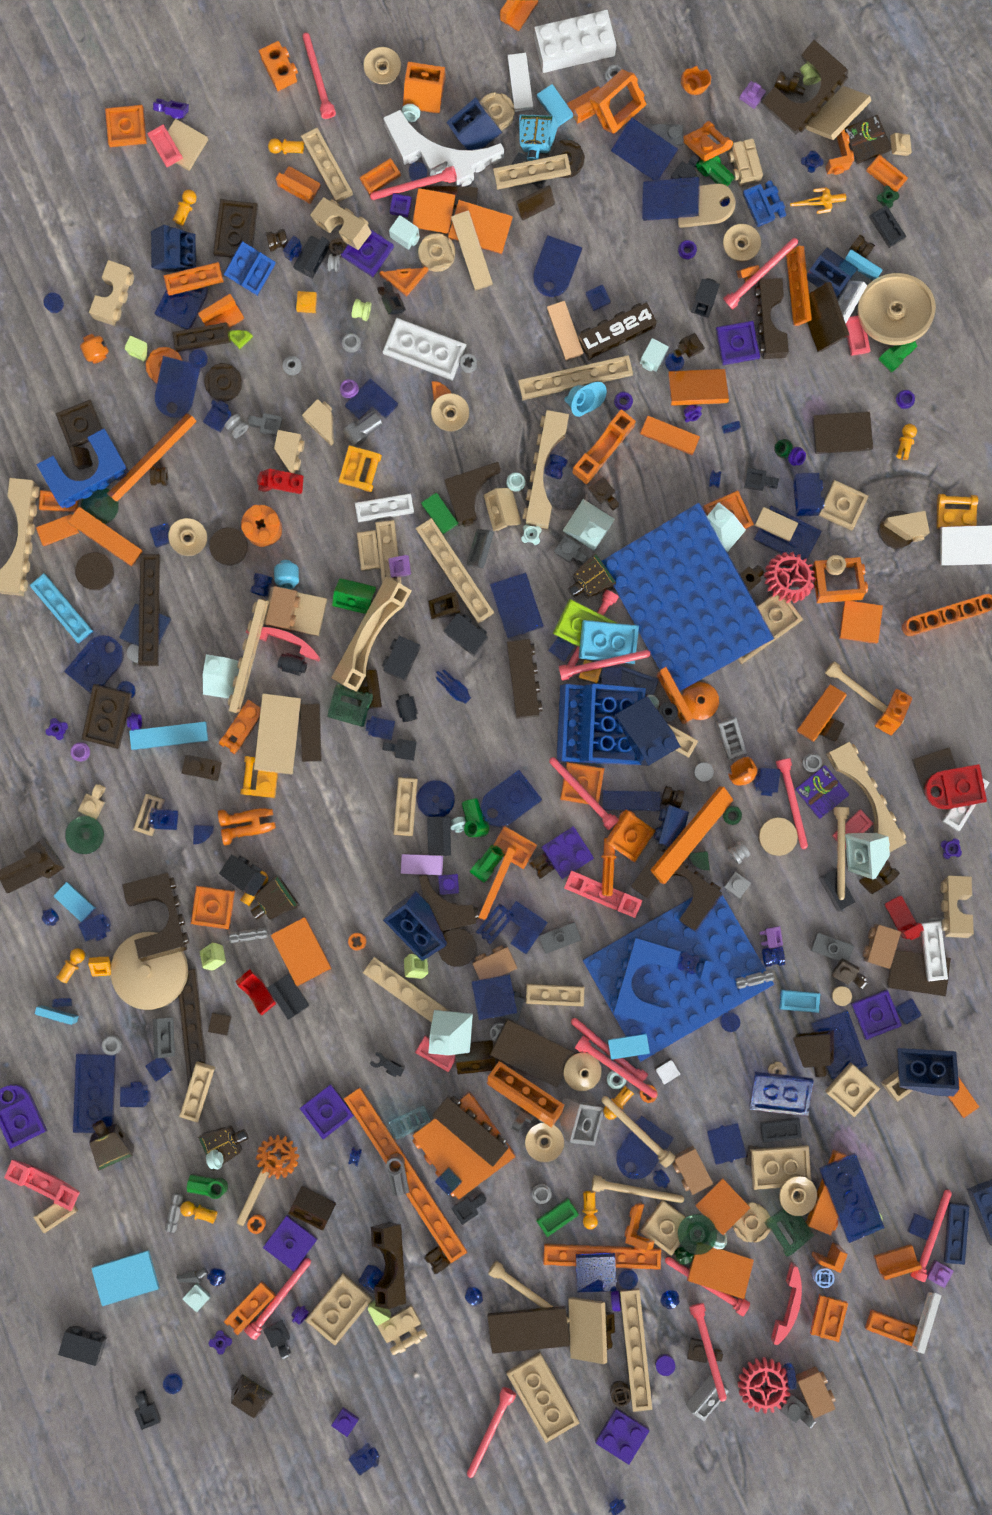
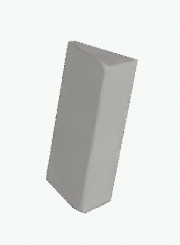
M710 1375L686 1403L691 1413L703 1421L707 1419L721 1402L713 1376ZM724 1386L725 1393L727 1395L729 1390Z

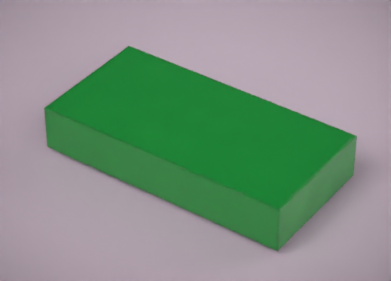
M437 492L421 503L442 535L458 525V522Z
M566 1198L536 1219L545 1235L549 1237L579 1216V1213L569 1198Z

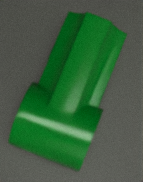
M718 155L707 161L701 159L696 164L698 171L705 177L709 176L716 184H723L728 187L735 177L721 164Z
M916 341L890 347L878 360L892 373L916 349Z
M475 798L462 802L466 819L464 825L465 834L468 837H485L489 833V825L483 820L478 799Z
M491 845L469 872L485 883L505 854L500 847Z
M190 1174L186 1188L187 1192L218 1199L227 1192L228 1183L223 1178L215 1179ZM214 1184L221 1186V1193L214 1190Z

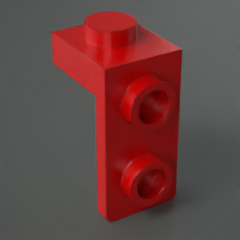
M269 468L261 471L257 477L258 491L266 492L275 489L302 494L304 476Z
M898 896L884 904L897 930L901 932V938L914 940L921 936L920 932L924 931L921 923H916L902 896Z
M251 969L235 981L237 986L250 997L260 1015L265 1014L276 1004L263 980Z

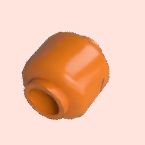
M90 334L83 338L84 342L81 343L80 349L88 362L96 364L107 358L106 355L109 350L101 336Z

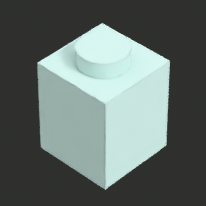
M400 215L389 230L390 238L408 250L412 245L415 246L420 238L418 227Z
M652 338L641 358L640 364L648 371L653 370L657 372L669 347Z

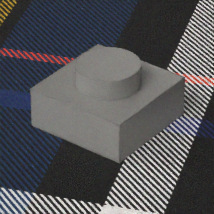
M734 872L724 885V888L740 899L751 883L737 872Z

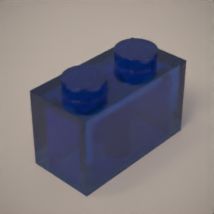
M796 473L793 480L796 516H819L825 504L824 497H821L823 480H820L819 473Z

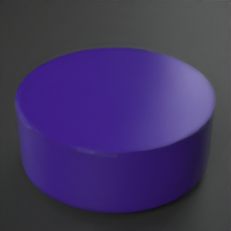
M619 1291L611 1292V1304L614 1312L621 1311Z
M662 1354L656 1359L655 1366L660 1375L669 1376L674 1372L675 1362L670 1355Z

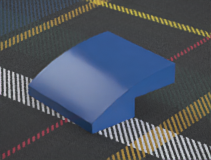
M241 241L223 275L258 296L276 262Z

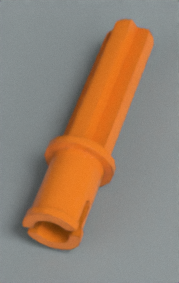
M604 838V853L601 856L603 858L602 895L612 896L614 859H617V856H615V849L605 843L607 838Z

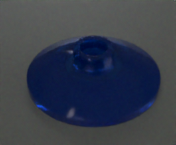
M429 781L420 788L417 794V805L420 811L427 817L446 816L451 812L455 804V795L452 788L443 781ZM435 795L439 797L437 803L432 801V797Z

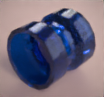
M550 454L548 459L549 465L545 467L544 474L555 479H561L563 475L562 470L566 467L568 460L562 456Z
M254 573V585L251 586L250 592L259 596L269 597L270 591L268 587L272 584L273 578Z
M782 946L775 947V949H762L765 968L772 967L775 964L778 966L785 965V954Z

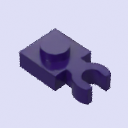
M157 98L156 102H153V110L165 112V114L171 115L175 119H181L189 112V104L172 100L167 102Z

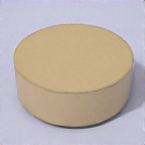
M832 555L826 562V570L832 575H840L846 567L845 559L839 555Z
M838 986L833 989L831 998L835 1004L845 1006L850 1003L852 994L848 988Z

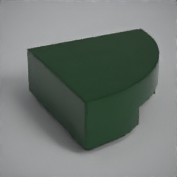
M708 851L690 853L688 855L694 866L701 870H710Z

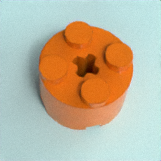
M253 505L242 517V531L252 544L266 547L276 543L281 537L282 523L272 508L265 505ZM263 523L266 525L265 528H264V527H261V528L258 527L260 524H263Z

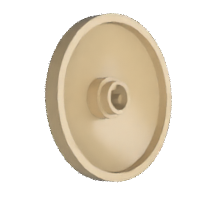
M902 273L886 274L876 278L866 286L858 303V319L864 331L873 339L889 345L908 344L922 337L930 328L936 310L935 299L929 287L918 278Z
M142 932L129 937L118 947L112 959L111 980L115 991L124 1002L138 1009L152 1010L170 1004L180 995L187 981L188 964L183 951L144 962L138 959L134 940L151 936L158 932Z

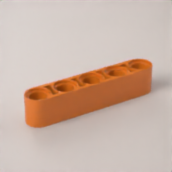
M984 594L911 617L902 624V631L907 636H914L985 614L992 610V595ZM982 600L988 602V608L982 606ZM964 605L970 608V614L964 612ZM946 611H950V612H951V614H952V619H951V620L948 619V618H946V616H945V612H946ZM928 616L934 619V625L928 624ZM909 622H913L916 625L915 631L909 628Z

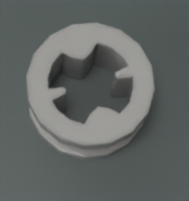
M329 254L328 271L334 269L335 272H338L340 256L338 254L336 256Z
M465 354L461 357L460 367L465 373L475 371L477 367L475 356ZM469 359V362L471 360L473 361L471 363L472 366L469 368L467 365L466 367L464 366L465 360Z

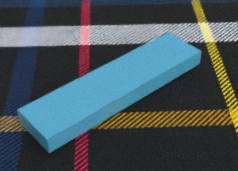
M45 573L29 585L77 643H81L94 632Z
M207 722L129 731L131 750L208 741Z

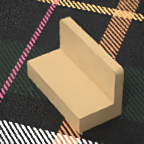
M496 488L484 494L493 531L521 524L513 491L509 488Z

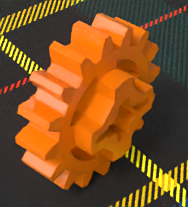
M279 1135L276 1136L275 1140L270 1136L267 1140L268 1142L263 1141L261 1143L262 1147H259L257 1150L260 1153L256 1156V1160H260L257 1167H263L264 1169L261 1173L268 1172V1178H271L273 1174L276 1179H279L280 1174L286 1178L288 1172L292 1174L294 1171L293 1167L298 1165V1162L295 1161L299 1158V1154H295L298 1148H292L293 1141L286 1142V1136L283 1140H280ZM273 1146L272 1151L266 1152L269 1147ZM289 1162L286 1167L282 1168L283 1163Z

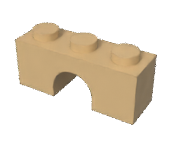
M323 197L310 214L315 224L329 233L336 226L343 225L339 231L340 236L345 243L357 250L360 249L372 233L368 227L369 223L360 216L358 218L354 216L352 211L348 208H341L332 199L329 201Z
M108 260L102 279L107 285L113 286V292L108 297L95 295L89 313L93 319L115 326L116 321H119L121 317L122 304L127 301V291L129 286L133 284L134 275L130 267Z
M947 876L941 882V893H944V900L941 903V910L944 912L942 930L945 931V937L969 938L974 934L973 915L960 912L957 907V901L967 900L972 896V877Z

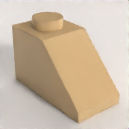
M317 399L305 411L302 417L307 424L332 446L334 443L332 408L325 401L321 403Z
M925 511L889 517L883 521L884 526L905 540L913 539V542L922 541L930 533Z

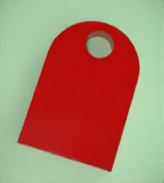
M980 764L936 772L928 778L925 784L926 799L932 806L938 809H952L987 802ZM934 786L940 790L938 797L931 795L930 791Z

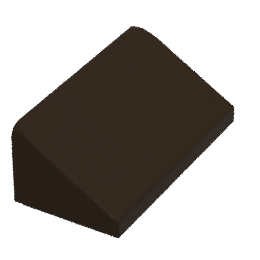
M550 185L516 202V210L521 220L528 219L555 205Z
M366 670V676L356 692L359 710L382 707L377 670Z

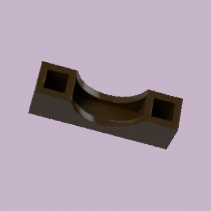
M760 279L758 285L754 288L755 298H758L756 316L760 318L757 330L758 335H761L762 341L759 342V352L763 353V359L786 358L789 353L787 333L778 330L773 325L770 316L771 309L781 303L784 297L783 279Z
M387 1222L372 1226V1247L379 1249L385 1260L384 1274L379 1283L374 1286L375 1306L391 1309L406 1304L401 1224Z

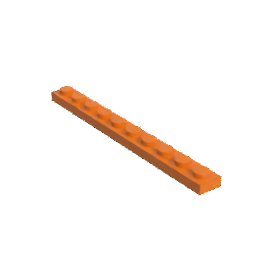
M361 1087L344 1097L345 1102L384 1162L387 1164L389 1156L394 1153L403 1156L410 1190L406 1195L450 1263L466 1254L467 1249ZM398 1161L390 1163L393 1168L401 1166Z

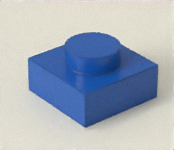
M704 959L702 963L699 962L696 974H699V979L708 981L713 962Z

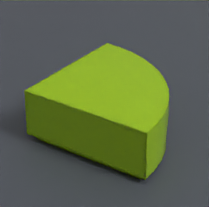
M245 330L230 331V340L239 350L253 337L251 333Z

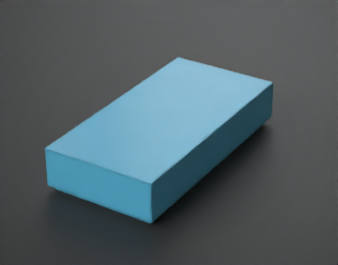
M553 84L537 94L538 100L548 114L555 117L558 127L573 117L572 111Z
M850 250L845 258L846 261L858 268V272L872 281L878 278L882 272L880 267L853 250Z
M66 882L53 896L80 922H84L96 909L69 882Z
M781 990L779 1009L819 1013L820 993Z
M43 1005L36 1007L35 1014L70 1025L76 1023L79 1017L78 1015Z
M646 1033L608 1039L611 1060L650 1053Z

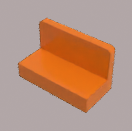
M507 0L500 10V20L513 29L520 31L538 4V0Z
M599 86L567 103L577 124L596 114L589 98L600 89Z
M290 166L284 174L279 172L276 177L278 187L311 204L321 187L319 182Z
M231 294L198 313L205 326L227 322L230 328L244 319Z
M832 1242L827 1257L814 1251L811 1255L818 1264L841 1273L848 1254L840 1245Z
M911 1244L874 1255L879 1274L884 1280L922 1269Z

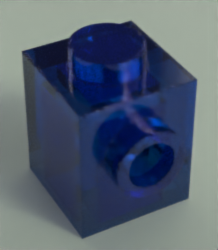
M770 768L758 769V775L754 779L753 786L756 787L757 792H761V796L772 797L773 793H778L780 770Z
M151 808V812L148 813V824L153 829L177 830L178 810Z
M98 914L78 924L85 942L96 939V942L107 937L106 933L111 932V922L104 914Z
M135 1081L130 1082V1085L120 1087V1107H145L147 1102H150L151 1091L148 1090V1085H142V1082Z

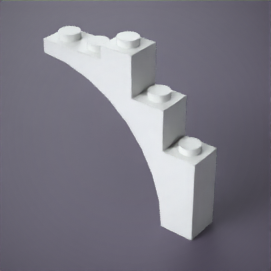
M401 110L383 118L384 126L404 165L415 163L421 157L430 176L442 173L446 167L454 166L457 175V181L454 183L458 187L470 185L474 181V172H481L486 166L497 164L504 158V149L501 143L489 148L473 151L455 150L440 146L419 134L408 123Z

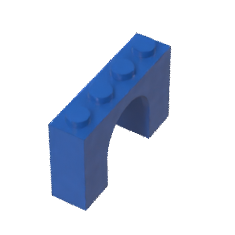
M105 429L87 437L99 460L97 471L89 479L83 481L69 479L54 456L36 464L61 508L73 506L76 503L75 501L90 497L98 489L107 488L109 483L121 480L129 472Z
M634 937L633 941H629L627 952L630 953L628 960L624 959L621 968L624 971L623 977L617 981L616 989H618L617 997L613 996L610 1008H613L612 1012L614 1014L659 1027L664 1007L637 998L632 990V977L638 968L646 964H656L676 970L681 951Z

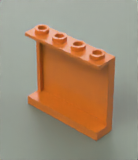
M469 1091L460 1099L462 1102L461 1106L466 1110L469 1108L477 1114L476 1119L481 1123L483 1121L488 1123L493 1128L491 1131L496 1136L498 1134L501 1135ZM435 1118L412 1135L414 1137L412 1141L418 1149L422 1148L425 1152V1160L429 1165L433 1164L437 1169L435 1173L441 1181L445 1180L448 1184L447 1190L452 1197L456 1196L458 1200L516 1156L509 1144L506 1143L508 1145L507 1151L492 1167Z

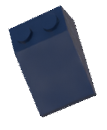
M648 696L615 714L622 731L642 766H649L681 747L672 729Z
M417 891L393 906L383 919L421 961H424L447 945L429 904Z
M897 1048L899 1087L935 1096L953 1097L958 1092L959 1078L956 1051Z

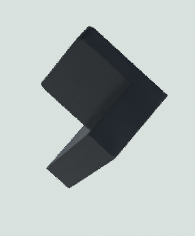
M310 236L293 266L294 269L313 279L330 249L329 240L323 236L320 240Z
M450 816L428 817V855L451 856Z
M837 868L819 877L837 911L842 912L846 907L855 903L846 884L845 898L843 900L838 898Z
M290 974L285 975L267 987L288 1020L309 1006V1003L298 986H296Z

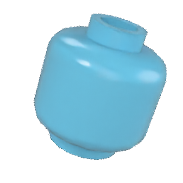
M282 560L274 567L275 584L280 588L293 589L299 583L298 566L290 560Z

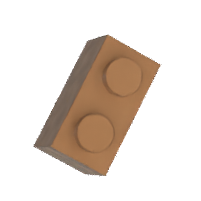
M274 586L266 619L267 626L291 631V626L294 627L296 623L295 608H299L301 597H298L297 591Z
M874 924V927H871L869 930V944L863 950L864 961L890 969L901 932Z
M501 945L492 949L493 953L488 956L483 953L475 957L476 961L472 964L482 985L517 969L508 946L504 948Z
M694 1146L675 1155V1162L672 1165L677 1174L681 1172L684 1178L681 1182L686 1191L690 1190L692 1195L713 1185Z
M815 1366L795 1375L805 1402L814 1419L835 1410L833 1402L836 1400L831 1389L827 1391L825 1384L828 1381L823 1371L819 1372Z

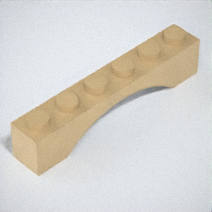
M547 410L546 416L541 418L540 427H543V433L538 434L537 445L540 446L539 453L535 452L533 464L537 465L536 470L531 471L530 482H533L532 490L528 489L526 500L530 502L529 507L524 509L523 519H526V525L548 529L552 506L544 489L543 471L551 451L565 438L569 414Z
M10 478L7 497L16 512L18 537L11 557L0 569V593L24 596V591H27L28 587L26 574L30 570L28 558L29 554L32 553L31 535H34L35 532L33 519L37 514L35 503L36 498L39 497V487L33 480Z
M385 578L331 677L332 679L356 692L358 691L366 676L368 656L377 635L386 622L403 608L412 590L390 578Z
M847 742L826 753L835 771L846 775L861 787L872 807L874 816L873 833L889 837V851L891 852L906 844V835L901 828L898 829L895 823L897 821L895 815L888 811L886 799L882 794L879 795L876 789L878 787L877 783L872 777H869L866 772L868 768L865 762L860 761L857 756L859 752L856 746Z

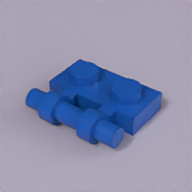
M772 180L765 183L766 190H763L761 184L744 190L742 193L757 227L774 221L776 218L774 212H777L780 218L787 215L784 209V202L780 200L777 194L779 191L773 185ZM767 197H771L773 205L770 206Z

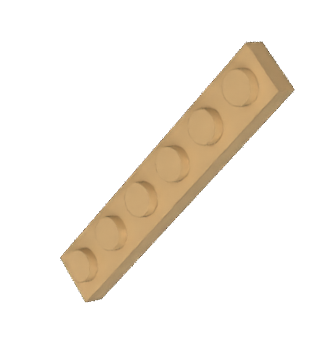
M628 355L518 380L523 401L571 390L576 385L586 386L592 382H606L633 376V371Z
M431 518L418 526L416 531L477 623L479 624L493 615L494 611L433 519Z
M258 599V602H255L253 605V621L250 620L247 631L249 636L243 643L242 650H245L243 658L239 659L237 666L240 669L239 674L235 676L233 681L234 693L230 695L228 700L229 711L234 713L240 712L269 605V601L265 599Z
M376 957L371 960L363 972L430 1022H432L434 1010L449 1011Z
M640 1289L620 1290L632 1410L633 1412L652 1410Z

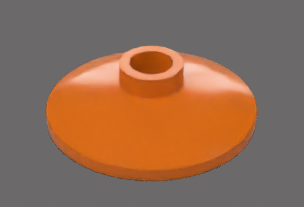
M696 682L687 687L682 693V697L695 720L708 719L718 709V693L707 683ZM698 697L704 698L703 704L698 703Z

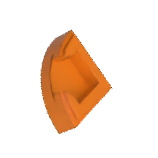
M432 381L434 402L444 394H452L445 385Z

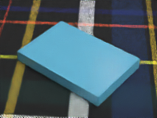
M583 620L578 658L604 660L635 653L639 626ZM634 660V661H630V662H625V663L635 664V660Z
M149 1250L91 1268L102 1306L160 1288Z

